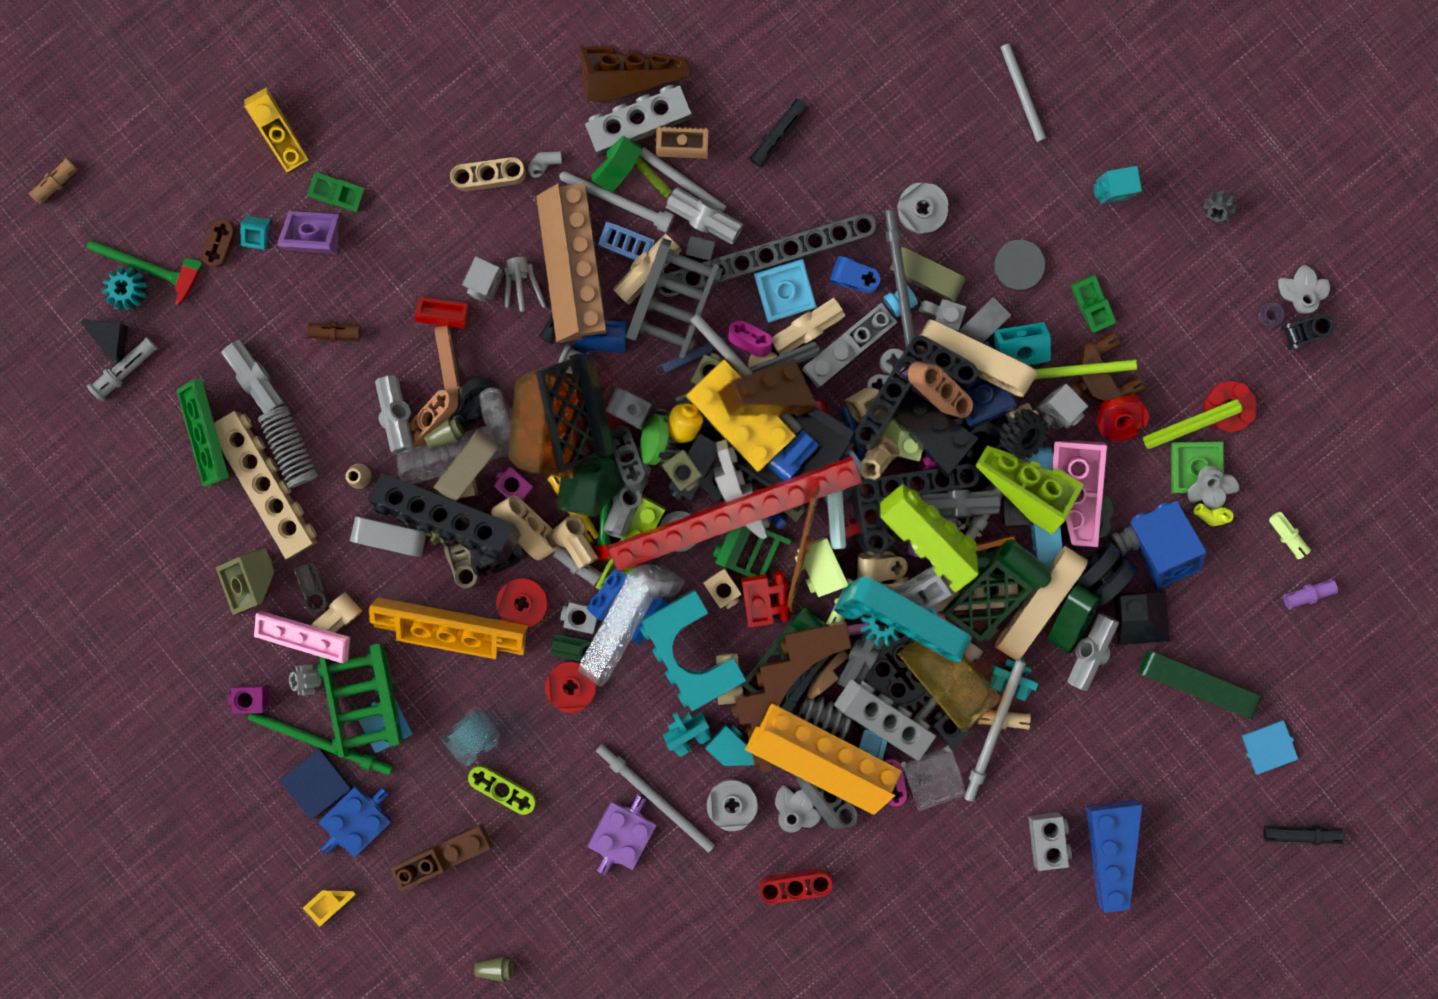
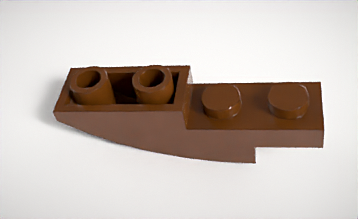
M480 824L417 853L391 867L390 870L400 891H404L445 872L448 868L490 850L493 844L483 824Z

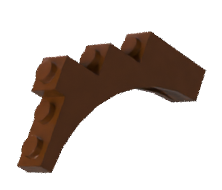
M845 621L784 633L785 640H781L783 655H789V659L760 665L761 671L756 672L759 687H764L765 690L735 696L736 703L731 704L734 719L739 718L740 725L751 723V726L746 727L749 740L755 727L761 726L770 705L773 704L779 707L786 692L799 676L812 665L829 655L851 648ZM752 754L755 767L760 766L761 773L772 771L770 762Z

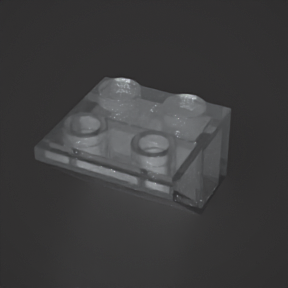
M949 747L925 754L920 761L912 759L901 763L918 812L966 795L960 771L953 752Z

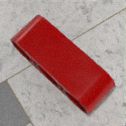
M824 869L778 874L764 877L760 881L759 895L761 900L767 904L823 897L831 892L833 883L830 874ZM824 877L827 879V884L822 888H818L814 885L815 879ZM793 881H799L802 887L799 891H791L788 888L789 884ZM767 885H774L777 891L773 895H767L763 892V889Z

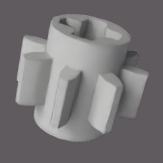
M312 664L295 666L296 672H291L289 676L291 689L298 691V695L315 694L314 688H319L321 685L318 669H313Z

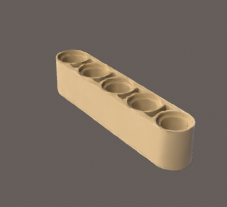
M928 320L919 334L934 340L971 361L978 369V377L1017 396L1024 397L1037 376V372L1030 366L934 320ZM919 346L921 349L927 352V349L924 346Z
M1063 547L1049 566L1052 572L1050 583L1045 588L1034 589L1027 596L998 637L995 648L1014 660L1020 659L1083 573L1088 560L1068 547Z

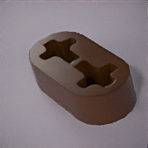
M217 220L210 227L201 253L203 262L210 267H221L228 259L236 236L235 227L228 221ZM226 225L225 229L229 231V234L227 236L223 235L219 243L221 235L217 231L219 228L223 229ZM217 245H219L217 249V254L220 255L219 260L214 259L212 263V258L209 257V253L215 252Z

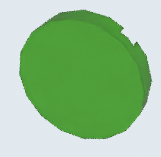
M652 414L645 423L640 441V457L645 464L656 465L661 461V458L658 457L660 452L664 453L669 438L668 422H664L666 420L664 415Z

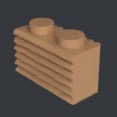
M659 126L656 135L657 157L708 159V129L705 128L703 130L700 128L698 130L696 127L694 129L691 127L689 129L686 127L683 129L681 127L678 129L674 127L672 129L670 126L668 128L665 126L661 128Z

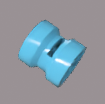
M907 285L910 308L918 305V301ZM897 291L895 294L888 293L883 299L891 313L897 318L901 316Z

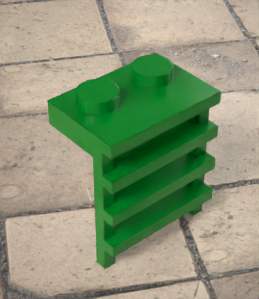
M744 525L725 532L727 536L724 543L718 542L713 556L716 557L715 563L747 577L757 576L751 573L750 570L764 539L758 538L746 568L742 569L736 566L751 531ZM766 529L767 535L775 538L759 575L766 574L779 542L781 541L789 545L790 539Z

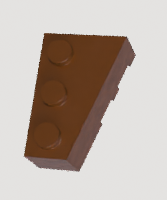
M794 358L732 380L718 391L729 416H759L760 414H773V416L795 414V416H803L817 405Z

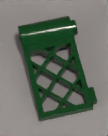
M1009 539L999 548L996 557L943 609V613L980 642L984 639L988 641L998 631L997 626L1034 589L1045 588L1052 579L1051 569L1016 541ZM998 567L1004 572V579L990 580L989 574ZM1020 584L1024 588L1018 594L1008 595V585ZM1004 585L1003 596L990 597V587ZM986 587V597L972 598V591L975 588ZM1004 602L1005 607L1000 612L990 613V603ZM986 603L987 613L972 614V604ZM960 605H968L969 615H956L953 611ZM987 619V625L980 632L973 628V620Z
M804 606L745 677L746 681L741 685L750 693L765 690H755L748 682L756 675L760 665L767 663V659L771 655L781 654V660H785L781 640L785 639L784 633L826 625V623ZM780 645L781 652H774ZM828 657L808 669L810 671L806 676H804V673L801 675V683L798 686L790 687L789 690L794 691L789 697L788 691L786 692L785 702L780 708L789 713L796 706L793 700Z

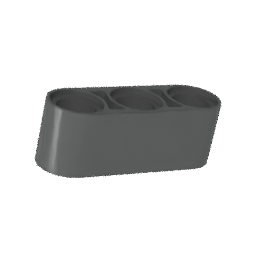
M796 776L799 786L831 828L839 830L855 825L858 815L851 803L829 792L830 800L827 802L824 798L825 790ZM840 812L845 816L844 823L839 818Z

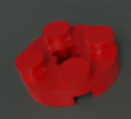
M1235 381L1219 383L1210 390L1207 398H1205L1203 411L1206 412L1226 404L1229 399L1231 401L1239 400L1243 409L1241 413L1211 425L1224 432L1240 431L1253 422L1256 417L1257 404L1255 396L1246 384Z
M1135 394L1103 401L1100 404V411L1096 417V424L1101 435L1108 436L1112 441H1125L1135 437L1138 434L1137 430L1142 425L1145 428L1149 421V413L1145 404Z
M519 578L511 580L498 593L496 600L497 610L503 621L528 625V628L533 627L544 618L547 612L548 600L546 591L539 583L532 579ZM524 596L527 598L526 602L529 603V607H524L521 611L518 609L519 605L515 601Z
M566 661L551 670L545 682V693L548 700L562 712H579L589 705L595 696L596 679L588 666L576 661ZM568 680H573V683L578 685V688L574 689L573 694H569V690L564 689V685L568 684Z

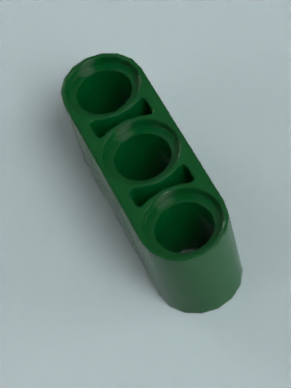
M1076 585L1066 599L1048 636V640L1070 654L1081 640L1101 598L1081 585Z

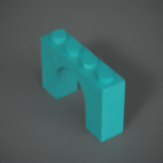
M695 589L642 618L641 622L643 625L639 627L645 639H651L656 648L652 649L658 662L664 661L668 670L665 671L669 682L671 685L677 684L681 692L677 695L684 708L689 706L691 711L746 681L733 656L704 671L688 670L675 659L672 646L677 633L685 626L708 614Z

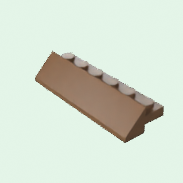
M581 183L559 187V184H556L537 195L536 198L556 342L562 343L581 340L583 336L607 332L586 185Z

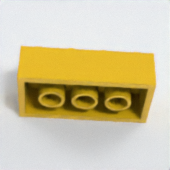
M722 360L685 397L734 447L743 459L758 472L796 435L778 416H773V414H760L759 416L728 415L718 391L732 380L741 377L725 360Z

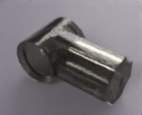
M317 562L294 569L304 597L303 604L305 609L310 613L326 612L332 602L330 595L326 592ZM316 595L321 596L323 604L319 609H316L312 604V600Z

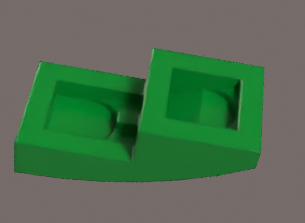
M623 135L606 152L608 159L591 175L592 181L604 189L613 192L635 165L643 151L642 147Z
M314 172L306 197L357 212L364 188Z
M1092 274L1070 284L1080 311L1092 333L1116 323L1109 302L1103 296L1096 275Z

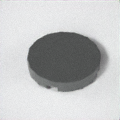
M1024 239L1013 240L1005 244L997 252L994 260V273L1003 286L1014 291L1026 290L1036 285L1042 278L1045 270V258L1041 250L1034 243Z

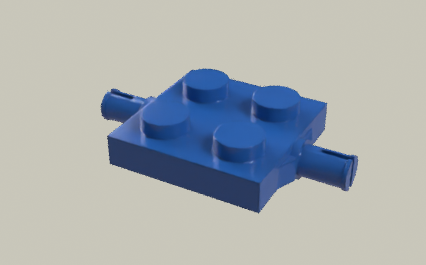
M355 785L319 820L318 823L331 837L321 846L322 851L327 849L325 851L326 855H329L339 845L355 858L391 823L392 820L383 812L380 806L390 795L388 791L385 792L386 789L384 787L371 797Z

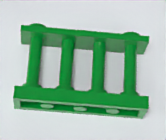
M385 644L370 645V652L367 655L348 659L345 663H331L330 659L319 657L318 673L320 678H324L335 734L332 744L334 752L339 754V758L350 756L348 748L385 740V742H389V747L404 744ZM367 665L374 667L375 677L372 680L336 688L334 673ZM372 690L379 692L380 702L377 705L341 713L340 697ZM377 715L384 717L385 727L382 730L346 738L343 723Z

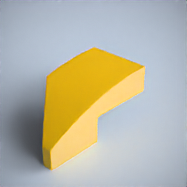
M322 890L303 909L320 927L356 894L353 891Z

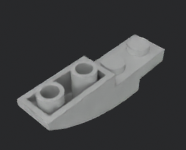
M880 303L805 365L802 370L814 385L819 388L894 326L897 321L885 306Z
M726 439L716 442L722 466L714 468V473L719 490L725 501L728 502L758 491L753 490L751 482L745 484L742 471L736 470L734 463L738 462L734 447L729 448ZM767 517L745 525L761 539L767 538L766 528L770 527Z

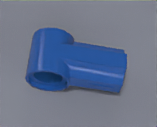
M802 430L785 450H781L770 461L768 467L783 481L794 478L802 469L801 465L820 445Z

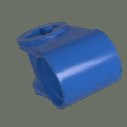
M838 256L829 281L842 287L852 288L869 294L877 290L880 283V275L874 268L859 264L849 258ZM868 275L873 276L872 281L875 284L870 283L869 286H865V281L861 278H867Z

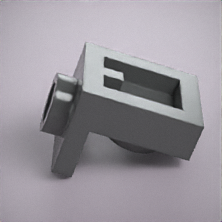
M1003 495V526L1030 525V520Z

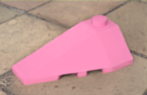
M1054 442L1053 469L1062 470L1084 484L1066 518L1072 545L1098 547L1107 451L1105 442Z

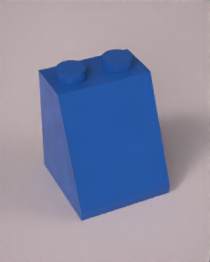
M1177 501L1162 503L1156 507L1155 511L1148 514L1145 512L1140 513L1130 521V526L1135 531L1140 542L1141 549L1138 551L1156 590L1203 570L1206 551Z

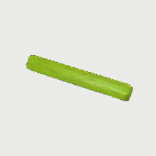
M1233 400L1143 437L1144 444L1147 449L1154 448L1241 413L1243 411L1239 400Z

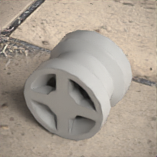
M893 348L882 354L880 367L884 373L890 375L903 354L901 350Z

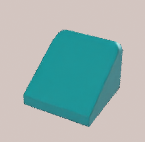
M246 216L241 222V246L266 250L270 231V219Z

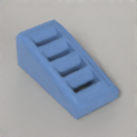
M606 221L598 247L635 261L639 257L636 254L641 242L646 243L642 252L644 253L654 246L655 240ZM614 231L616 235L611 245L608 244L611 232ZM621 235H625L626 238L622 249L618 248ZM631 238L636 240L632 252H628L627 249Z

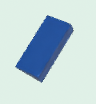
M605 320L607 333L583 336L581 340H575V349L625 353L628 322Z

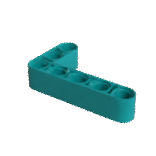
M860 577L848 584L849 586L844 587L834 608V611L840 616L854 620L867 613L954 662L962 661L972 639L965 631L871 578Z

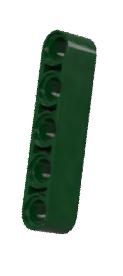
M1148 649L1137 672L1253 720L1262 699L1260 695Z

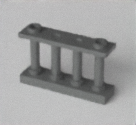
M662 237L626 338L636 341L638 333L642 335L644 333L682 346L679 357L684 359L686 351L691 352L696 338L692 337L696 326L690 320L697 313L701 315L712 283H718L723 268L719 267V258H715L713 266L710 267L675 254L674 250L670 249L672 241ZM664 263L667 265L672 263L707 276L708 279L704 289L700 290L665 277V274L661 272ZM662 286L699 300L695 313L693 314L656 300L657 297L652 296L655 287L661 288ZM653 309L690 323L686 336L684 337L649 324L648 320L644 319L646 311L652 312Z

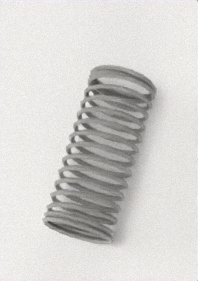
M283 406L259 416L257 420H259V423H263L261 428L265 429L263 431L264 434H267L265 438L270 439L268 444H273L270 449L274 450L272 454L277 455L275 457V460H279L277 465H282L279 470L284 471L282 473L283 476H286L284 480L289 481L287 488H293L318 477V474L313 469L302 475L289 478L314 465L310 464L299 470L287 473L293 468L312 460L307 459L296 465L284 468L295 461L309 456V454L283 462L292 456L305 452L307 449L304 448L290 455L280 457L289 451L304 446V443L277 452L286 446L301 441L302 438H297L284 445L274 447L281 442L298 436L300 434L298 432L281 440L271 442L278 437L297 430L294 427L269 437L275 432L295 425V422H291L266 432L272 427L293 419V417H288L272 425L265 426L269 422L283 418L291 413L287 406Z

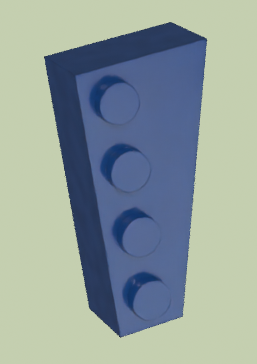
M1136 800L1085 806L1098 906L1104 913L1130 910L1142 804Z

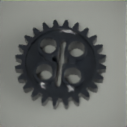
M905 634L899 637L898 642L889 637L890 646L886 647L884 642L878 661L865 677L866 683L875 689L873 694L879 697L882 693L894 701L892 706L896 709L899 705L905 709L910 705L916 711V703L919 701L925 706L924 697L933 698V695L929 692L930 689L939 688L933 683L934 680L941 679V676L935 674V671L941 669V666L934 664V661L939 656L930 655L933 650L928 647L925 648L924 645L912 638H908ZM901 647L908 648L909 655L907 659L898 660L896 657L897 650ZM886 653H890L898 666L906 668L903 673L913 684V690L909 689L899 675L894 676L897 671L886 658ZM881 662H885L889 666L888 672L882 676L877 675L876 666ZM920 667L924 671V676L921 680L915 681L912 679L911 673L915 668ZM895 683H902L904 686L903 693L899 696L891 694V687Z

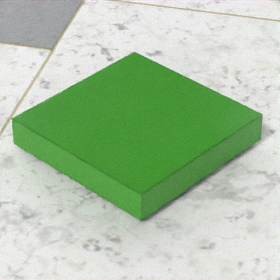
M1224 442L1171 443V493H1188L1190 486L1198 481L1200 470L1206 466H1214L1224 474Z

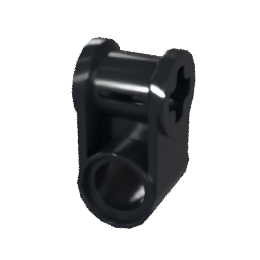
M1321 314L1304 320H1297L1280 327L1281 330L1285 331L1289 343L1287 346L1288 350H1292L1331 335L1335 329V321L1331 316ZM1317 320H1321L1325 325L1323 333H1319L1315 328Z

